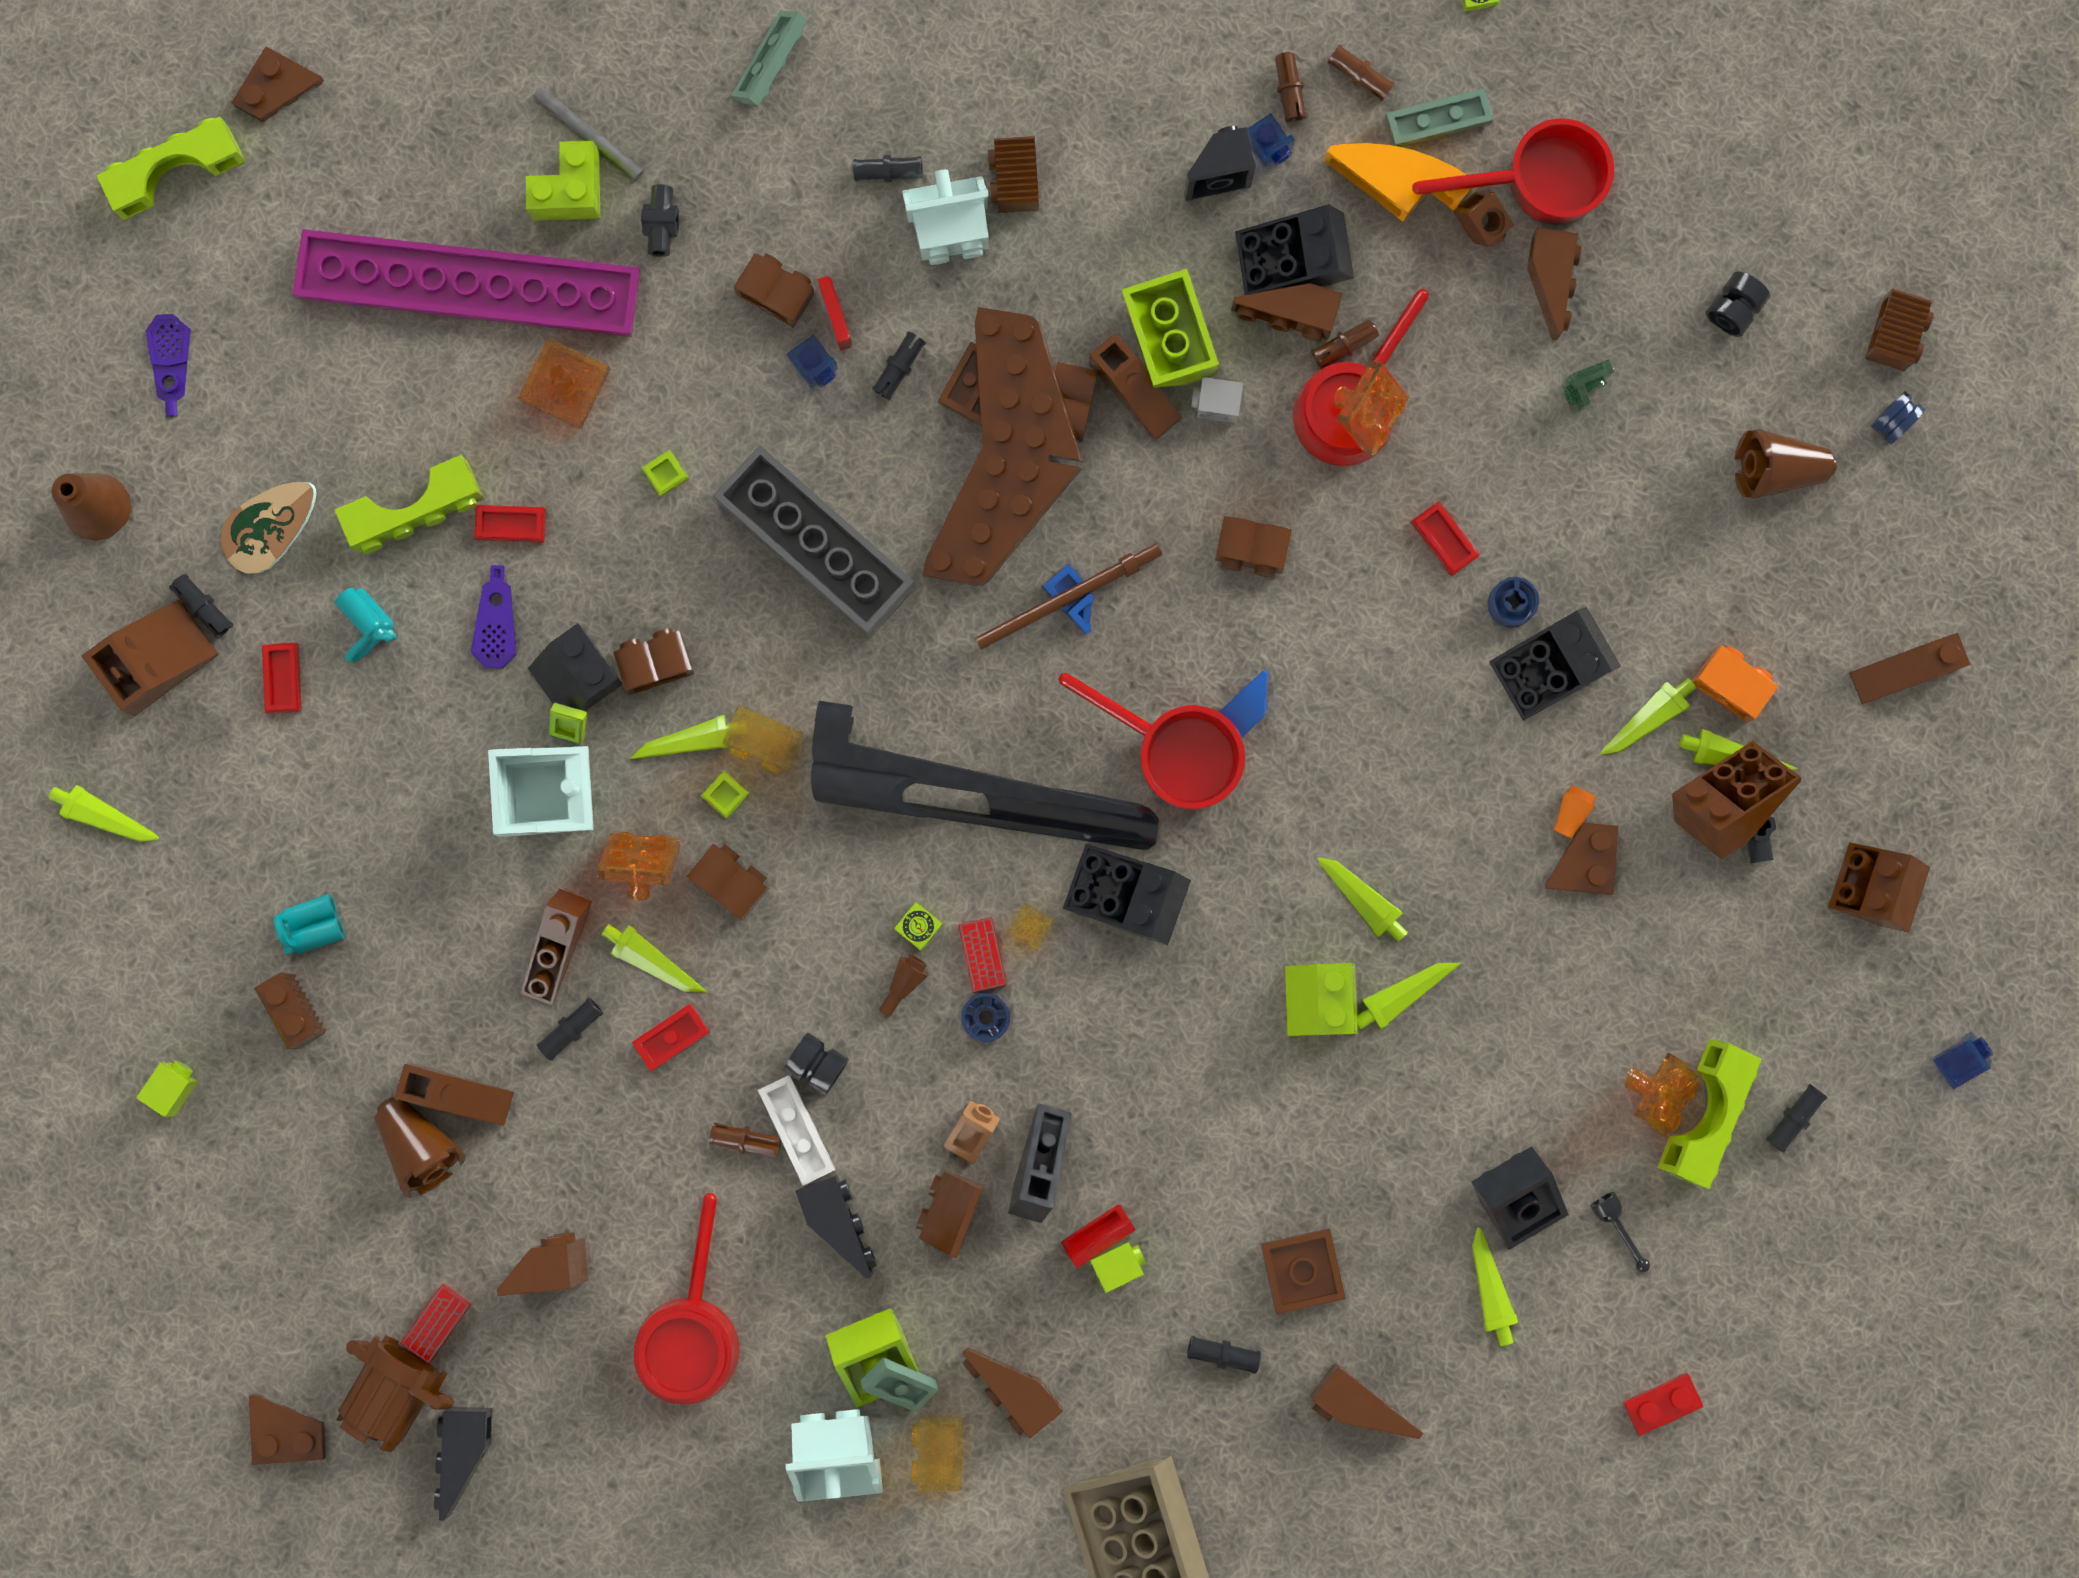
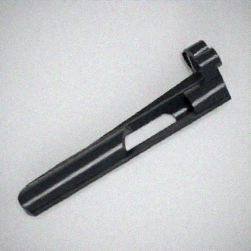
M821 700L818 702L812 742L813 764L811 770L812 793L817 802L921 818L929 817L1140 850H1148L1156 844L1159 818L1149 807H1145L1143 804L1090 793L1046 787L850 743L854 724V717H851L853 707L847 704ZM915 783L983 793L989 802L990 815L908 803L903 801L902 794L906 788Z

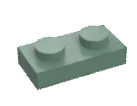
M882 1358L860 1380L865 1392L914 1412H917L939 1390L935 1379L886 1358Z

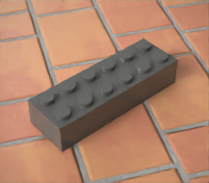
M761 445L753 451L713 495L717 503L869 639L916 589L911 578Z

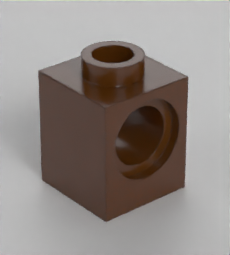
M1477 190L1453 210L1470 239L1478 245L1489 247L1498 244L1506 237V232L1514 226L1494 192ZM1487 214L1488 223L1483 228L1482 220L1483 217Z

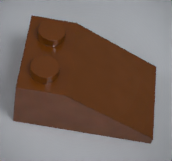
M946 1170L942 1177L935 1175L928 1195L934 1197L930 1210L922 1209L916 1225L917 1229L922 1230L919 1239L943 1253L957 1258L984 1184Z

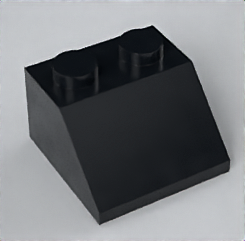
M1227 126L1212 135L1187 173L1184 191L1185 201L1246 189L1252 186L1256 163L1247 127L1238 129L1237 126Z
M579 623L550 642L528 667V670L553 704L558 703L582 711L588 710L623 685L621 679Z
M1532 1146L1521 1153L1515 1154L1506 1162L1490 1171L1484 1172L1480 1177L1471 1181L1480 1203L1508 1250L1569 1215L1552 1172Z

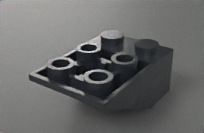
M1330 204L1235 231L1245 295L1309 283L1327 286L1354 279L1344 213Z
M1587 607L1576 610L1489 661L1523 721L1621 667Z
M1086 844L1062 909L1168 946L1191 880L1175 871Z

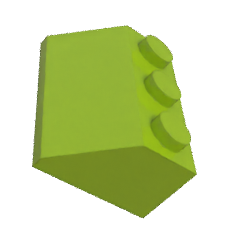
M1187 268L1121 290L1153 387L1187 385L1202 380L1203 377L1209 378L1218 375L1219 362Z

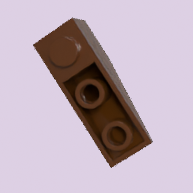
M1537 227L1531 239L1527 270L1552 340H1558L1563 331H1568L1570 325L1571 311H1567L1566 308L1568 298H1573L1576 288V278H1571L1573 266H1578L1581 246L1576 245L1578 233Z
M1309 283L1234 297L1231 311L1237 312L1236 316L1244 321L1256 322V319L1270 322L1269 326L1275 330L1288 332L1289 328L1301 331L1304 338L1319 342L1322 338L1329 339L1343 293Z
M1116 332L1089 354V366L1093 370L1098 371L1097 375L1155 440L1182 418L1160 387H1153L1147 369Z
M559 889L549 900L544 909L520 994L553 1006L584 929L592 901Z
M404 1064L394 1098L504 1126L514 1092L418 1064Z
M969 1347L964 1350L963 1354L967 1358L963 1361L964 1366L975 1379L979 1376L983 1378L989 1386L985 1389L986 1394L997 1407L1001 1404L1005 1406L1011 1414L1007 1420L1019 1435L1025 1432L1029 1438H1032L1063 1412L1062 1405L1041 1379Z

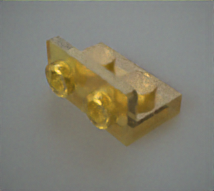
M739 705L735 710L722 744L730 747L728 754L745 761L748 760L749 756L762 761L760 764L761 768L779 774L781 769L785 771L791 770L793 765L791 760L803 732Z
M920 1416L919 1425L912 1426V1447H919L918 1461H912L911 1483H918V1493H925L926 1490L962 1489L963 1417Z

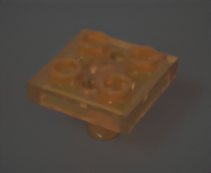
M547 338L518 399L529 406L582 429L611 368L598 360ZM582 388L585 389V392H584L583 395H580V396H579V395L576 394V390L578 391V393H581V392H582ZM558 396H561L562 400L560 403L556 404L553 402V399L559 401Z
M1372 360L1354 390L1341 386L1336 391L1334 405L1337 408H1342L1337 420L1363 452L1375 456L1380 446L1387 440L1389 431L1396 419L1403 413L1409 397L1384 364Z
M630 832L611 833L597 867V880L629 882L628 897L635 901L646 900L650 895L649 884L668 886L679 854L680 839L669 838L665 835L650 837L634 835Z
M1670 1053L1666 1054L1654 1078L1636 1068L1632 1069L1626 1078L1625 1088L1643 1096L1634 1115L1652 1131L1667 1139L1671 1131H1675L1680 1125L1682 1111L1686 1103L1695 1097L1699 1088L1698 1081L1700 1077L1680 1058Z

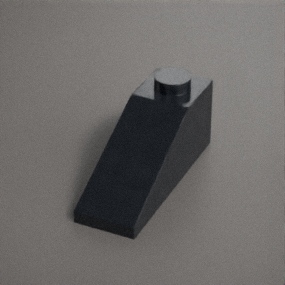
M1043 1104L1037 1105L1014 1181L1008 1214L1042 1223L1053 1209L1072 1113Z

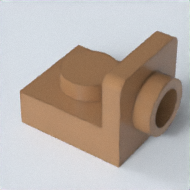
M970 1101L943 1147L974 1164L1000 1118L995 1116L989 1107Z

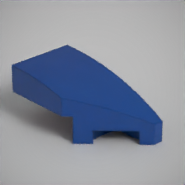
M1066 564L1041 587L1052 598L1082 582L1083 579L1070 564ZM1091 593L1061 608L1084 634H1088L1091 631V604H1093V595Z
M1266 669L1219 711L1233 723L1241 738L1266 716L1269 700H1267L1269 672Z

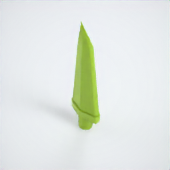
M1689 678L1685 679L1676 688L1665 682L1656 694L1611 739L1600 754L1619 753L1681 712L1684 713L1690 708L1689 703L1684 698L1696 689L1695 684Z
M725 715L717 716L712 720L649 741L630 759L731 747L730 737L747 733L745 723L741 720L727 724Z
M1705 729L1701 730L1699 738L1683 734L1679 742L1680 748L1695 752L1692 762L1714 766L1744 747ZM1782 762L1784 765H1786V766H1787L1788 768H1790L1791 770L1798 769V768H1796V767H1794V766H1791V765H1789V764H1786V763Z
M78 785L70 793L54 787L48 798L63 805L59 812L61 817L139 842L159 839L154 832Z
M1321 857L1317 858L1322 868L1377 937H1380L1387 931L1399 942L1408 933L1396 921L1403 914L1398 907L1388 902L1339 862Z
M608 924L601 936L615 944L610 954L617 959L620 958L684 992L709 993L630 925L622 933Z
M1436 963L1371 996H1367L1362 1000L1367 1010L1357 1015L1358 1027L1362 1030L1376 1021L1380 1029H1383L1462 963Z
M1478 1227L1472 1248L1483 1310V1324L1486 1332L1496 1330L1500 1346L1510 1345L1514 1342L1509 1326L1518 1323L1517 1315L1513 1311L1485 1236Z

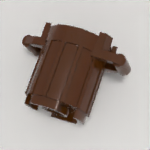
M375 1335L371 1343L365 1340H351L347 1343V1352L356 1356L365 1364L338 1409L340 1413L336 1418L337 1421L343 1420L340 1428L350 1436L364 1444L368 1438L383 1441L384 1443L380 1450L392 1452L400 1442H403L424 1403L429 1404L434 1410H446L453 1406V1398L439 1389L448 1373L444 1370L440 1373L430 1363L428 1364L417 1355L398 1346L399 1341L385 1335L383 1341H380V1337Z

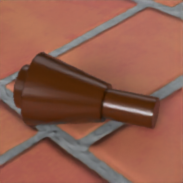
M909 954L908 958L900 956L889 989L890 993L879 1009L881 1013L891 1017L900 1001L905 999L929 976V973L925 970L927 967L925 962Z

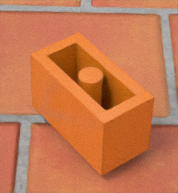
M1721 645L1712 652L1692 682L1697 688L1748 723L1757 718L1779 685L1772 681L1773 676L1768 671L1759 666L1754 668L1745 662V657L1740 651L1731 646L1725 648Z

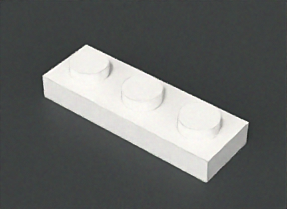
M788 1075L759 1089L758 1092L802 1185L804 1186L836 1170L792 1076Z

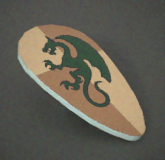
M309 482L282 484L249 499L232 511L224 521L221 531L222 550L230 564L235 569L247 574L262 573L272 568L287 552L308 522L316 499L315 486Z

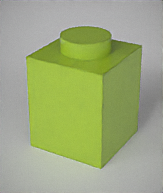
M177 1060L173 1064L171 1062H160L136 1098L163 1117H175L199 1081L191 1077L193 1073L191 1068Z
M1128 1240L1100 1253L1090 1260L1105 1293L1144 1275L1141 1266L1147 1264L1138 1244L1131 1247Z

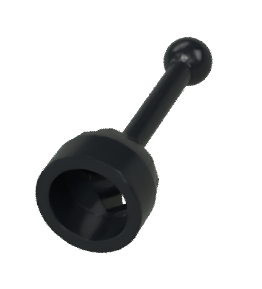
M1609 1192L1601 1198L1605 1200L1602 1203H1599V1199L1594 1201L1590 1207L1601 1221L1614 1224L1637 1261V1270L1647 1272L1650 1268L1649 1261L1642 1258L1619 1220L1622 1205L1615 1192Z

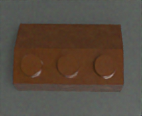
M575 1232L554 1234V1236L540 1239L541 1245L530 1248L497 1288L498 1296L571 1289L588 1281L585 1238L575 1239Z

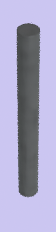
M539 87L535 91L533 97L586 141H594L598 151L632 179L637 181L644 173L642 168L543 87Z

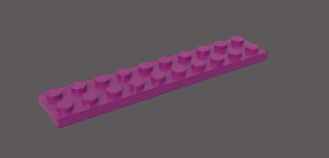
M302 229L293 296L296 299L632 337L641 271L639 267Z

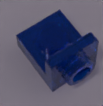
M1272 113L1247 128L1252 149L1265 167L1272 162L1275 165H1279L1292 155L1291 150L1294 147L1295 138L1292 134L1288 136L1285 134Z
M814 334L786 354L810 388L817 384L819 387H823L836 376L834 372L838 370L837 362L833 357H830Z
M1971 1031L1965 1035L1964 1040L1934 1056L1933 1061L1951 1087L1955 1089L1991 1069L1992 1060L1990 1056L1993 1055V1052L1983 1037L1977 1039Z

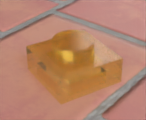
M1024 903L1007 933L1033 949L1038 950L1055 920Z

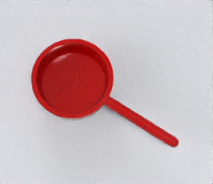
M1557 118L1537 124L1522 137L1516 148L1510 170L1421 180L1413 183L1412 191L1417 195L1510 184L1516 202L1529 216L1548 224H1567L1582 218L1605 199L1614 179V160L1608 144L1592 127L1577 120Z
M1420 289L1416 292L1368 367L1352 362L1335 363L1319 370L1301 388L1294 403L1293 424L1299 441L1315 458L1332 465L1351 466L1371 459L1386 445L1392 433L1395 410L1390 388L1379 373L1428 300L1429 293L1427 290Z
M1062 673L1059 676L1058 681L1063 687L1145 736L1141 747L1143 774L1151 789L1166 802L1186 809L1206 808L1225 799L1238 785L1245 766L1244 744L1236 727L1220 712L1199 705L1180 706L1167 711L1153 724H1150L1072 675Z
M707 1193L702 1202L688 1298L668 1301L652 1311L642 1323L634 1345V1366L640 1381L655 1397L672 1404H695L714 1397L732 1379L739 1360V1341L732 1322L718 1307L702 1300L717 1197L713 1193Z

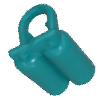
M352 587L348 588L335 599V605L363 635L346 653L344 659L348 663H355L362 659L380 640H385L386 643L396 640L397 635L393 631L394 622L363 588L357 590Z
M328 893L291 906L274 916L277 940H280L282 943L283 952L286 955L294 952L296 954H303L345 939V933L341 921L337 917L338 912L331 894Z

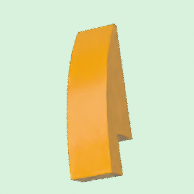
M1355 143L1333 145L1327 150L1324 162L1403 222L1426 195L1413 193V183L1421 180L1466 175L1459 169L1435 157L1415 150L1384 144ZM1473 188L1431 194L1449 208L1455 210L1463 203Z

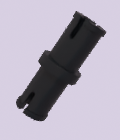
M884 155L883 159H854V180L884 179L885 182H893V179L923 178L922 157L892 158L891 155Z
M907 331L895 354L887 358L886 363L888 365L876 384L871 388L879 394L885 384L888 383L889 385L882 397L889 401L892 399V395L904 376H909L912 372L911 365L923 346L926 345V342L919 337L912 349L909 348L916 337V334Z
M182 574L169 586V589L189 608L188 613L193 618L198 617L214 634L215 638H221L229 630L227 627H233L234 624L213 604L214 599L209 594L205 595L190 580L187 574Z
M588 997L567 1018L562 1017L558 1021L559 1026L537 1044L538 1049L547 1059L553 1061L573 1040L577 1042L582 1038L581 1033L599 1016H602L604 1012L594 1000Z
M1809 1084L1791 1108L1787 1107L1784 1110V1118L1766 1140L1785 1153L1787 1147L1802 1129L1807 1130L1810 1126L1808 1121L1828 1097Z
M1191 1336L1187 1349V1358L1217 1364L1219 1369L1225 1370L1227 1366L1256 1374L1260 1365L1261 1351L1232 1346L1231 1342L1226 1340L1219 1343Z

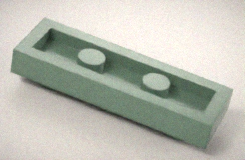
M779 11L731 94L735 100L742 104L759 106L767 97L769 87L777 73L784 68L786 57L802 36V29L808 21L802 14L794 11Z
M1485 88L1388 112L1386 113L1385 120L1393 146L1404 147L1491 125L1493 116Z

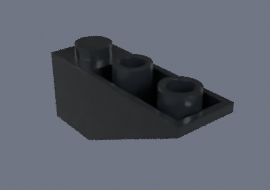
M838 1175L796 1190L795 1192L807 1225L866 1279L872 1277L873 1272L871 1268L877 1266L871 1247H863L859 1235L865 1233L859 1214L852 1215L847 1201L852 1200L853 1197L846 1179L840 1181Z
M451 1407L444 1410L443 1416L438 1418L437 1436L442 1438V1451L437 1453L435 1470L436 1474H441L440 1488H436L434 1495V1509L439 1510V1520L441 1521L452 1515L491 1445L492 1408Z

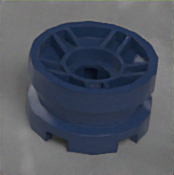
M1906 391L1901 394L1899 399L1896 398L1870 425L1877 432L1882 431L1885 434L1884 439L1889 444H1893L1926 411L1920 404L1915 405L1911 401L1912 396Z
M1508 577L1500 581L1490 592L1487 601L1488 611L1492 619L1499 625L1507 628L1520 627L1527 623L1537 612L1539 594L1535 586L1527 579ZM1509 597H1515L1519 601V606L1515 610H1512V606L1509 602H1506Z
M980 993L971 997L962 1011V1025L965 1031L973 1039L981 1042H992L999 1039L1007 1031L1010 1024V1011L1007 1004L1000 997L991 993ZM983 1011L992 1013L993 1020L991 1023L982 1024L980 1022L979 1016Z

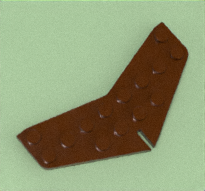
M978 307L975 319V337L983 447L926 557L923 576L972 586H983L992 579L1082 470L1077 466L1051 462L1052 457L1083 462L1040 323L1030 315Z

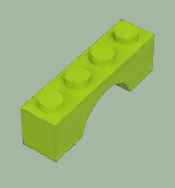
M219 116L201 121L196 128L186 133L173 134L165 143L159 146L142 149L136 154V157L123 163H113L106 167L104 172L96 176L112 210L121 219L126 220L154 206V193L157 183L167 171L176 166L185 164L198 165L210 171L214 176H217L246 161L229 126Z
M461 454L430 468L429 484L425 493L416 503L409 507L397 510L386 509L376 505L371 499L364 496L335 509V513L350 547L358 553L362 551L363 554H369L383 547L382 542L394 537L395 540H402L413 535V529L425 523L426 526L440 524L446 520L445 515L458 510L459 513L472 510L478 505L476 501L484 497L469 462Z
M1709 1038L1696 1070L1707 1088L1708 1101L1706 1111L1701 1121L1691 1131L1681 1135L1669 1136L1658 1163V1169L1691 1184L1710 1189L1713 1180L1718 1174V1167L1723 1154L1731 1142L1732 1132L1738 1117L1744 1109L1748 1092L1757 1077L1761 1058L1730 1043Z

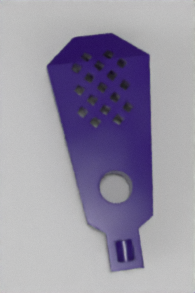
M174 314L156 315L146 329L157 398L165 401L166 417L177 416V401L185 395L191 330ZM167 377H174L175 384L171 388L164 387V380Z
M491 565L490 581L482 587L471 654L485 668L503 669L517 655L511 586L504 582V566ZM495 594H500L503 598L502 603L498 606L491 604V598Z

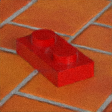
M690 1003L634 1040L632 1044L649 1070L654 1071L711 1032L693 1004Z
M1688 1373L1623 1401L1639 1436L1704 1407Z

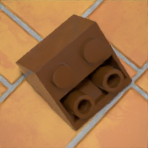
M1849 842L1828 908L1881 927L1909 933L1930 867L1909 854Z

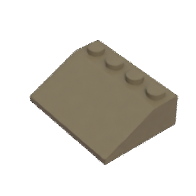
M1172 1456L1141 1462L1063 1487L1090 1578H1209Z

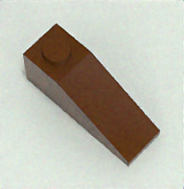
M1957 632L1849 673L1861 704H1865L1955 672L1971 664Z
M1336 1363L1309 1396L1316 1403L1312 1409L1328 1422L1334 1417L1340 1423L1420 1439L1424 1434Z

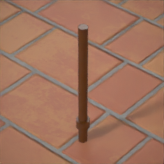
M1157 543L1134 555L1129 553L1119 558V563L975 637V641L980 650L1124 575L1129 577L1139 572V567L1162 556V552Z

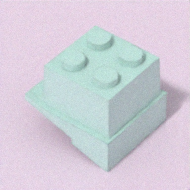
M939 170L935 172L936 185L902 191L908 223L913 222L922 261L929 260L930 265H937L949 262V256L962 254L964 259L982 256V250L989 249V236L985 209H988L989 195L982 176L950 182L948 170Z
M588 746L488 750L493 835L509 837L594 830Z
M860 1409L836 1412V1419L825 1420V1413L800 1415V1423L791 1424L793 1463L785 1465L787 1475L793 1485V1493L798 1502L883 1493L880 1458L874 1459L869 1416H860Z

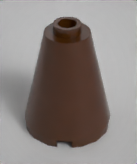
M1760 429L1746 431L1740 438L1735 451V459H1741L1742 474L1735 473V482L1737 489L1744 497L1760 498L1826 483L1835 474L1837 468L1836 458L1829 449Z
M69 473L58 477L52 485V497L65 523L73 533L84 539L94 541L108 539L124 527L129 519L131 511L130 496L122 483L110 475L103 473Z
M392 1097L377 1107L378 1112L374 1119L400 1190L406 1197L411 1198V1192L415 1190L420 1195L431 1191L453 1175V1173L447 1172V1170L457 1161L462 1166L466 1157L463 1151L409 1102Z

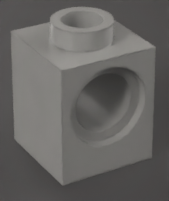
M1203 377L1201 387H1194L1191 407L1197 408L1196 418L1237 424L1243 383Z

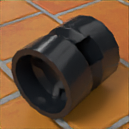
M1740 271L1734 272L1722 288L1723 294L1718 295L1706 310V316L1710 322L1727 334L1734 337H1742L1754 321L1753 314H1758L1771 297L1770 292L1755 277Z
M807 1033L791 1054L783 1071L798 1080L807 1078L808 1087L825 1097L844 1070L849 1059L834 1049H830L827 1052L824 1051V1043L810 1033Z

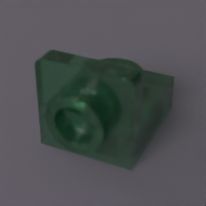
M1609 359L1573 373L1565 381L1567 385L1564 387L1565 398L1570 406H1576L1578 412L1585 410L1590 405L1585 388L1589 393L1607 385L1606 379L1614 373Z

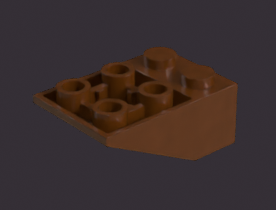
M176 600L110 634L81 656L119 709L136 716L217 657L219 653L181 601Z
M1752 741L1672 793L1674 821L1722 860L1750 841L1801 782V777Z

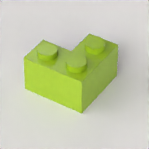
M594 141L559 142L560 175L526 176L527 212L533 221L600 219V153Z

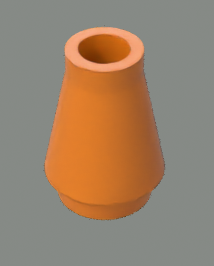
M1571 785L1568 792L1564 791L1553 830L1572 839L1574 833L1596 807L1593 805L1596 796Z

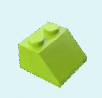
M1333 963L1285 966L1288 1036L1358 1034L1355 964Z
M891 1308L826 1335L834 1367L857 1408L880 1399V1397L865 1392L860 1380L882 1358L919 1372L901 1326Z

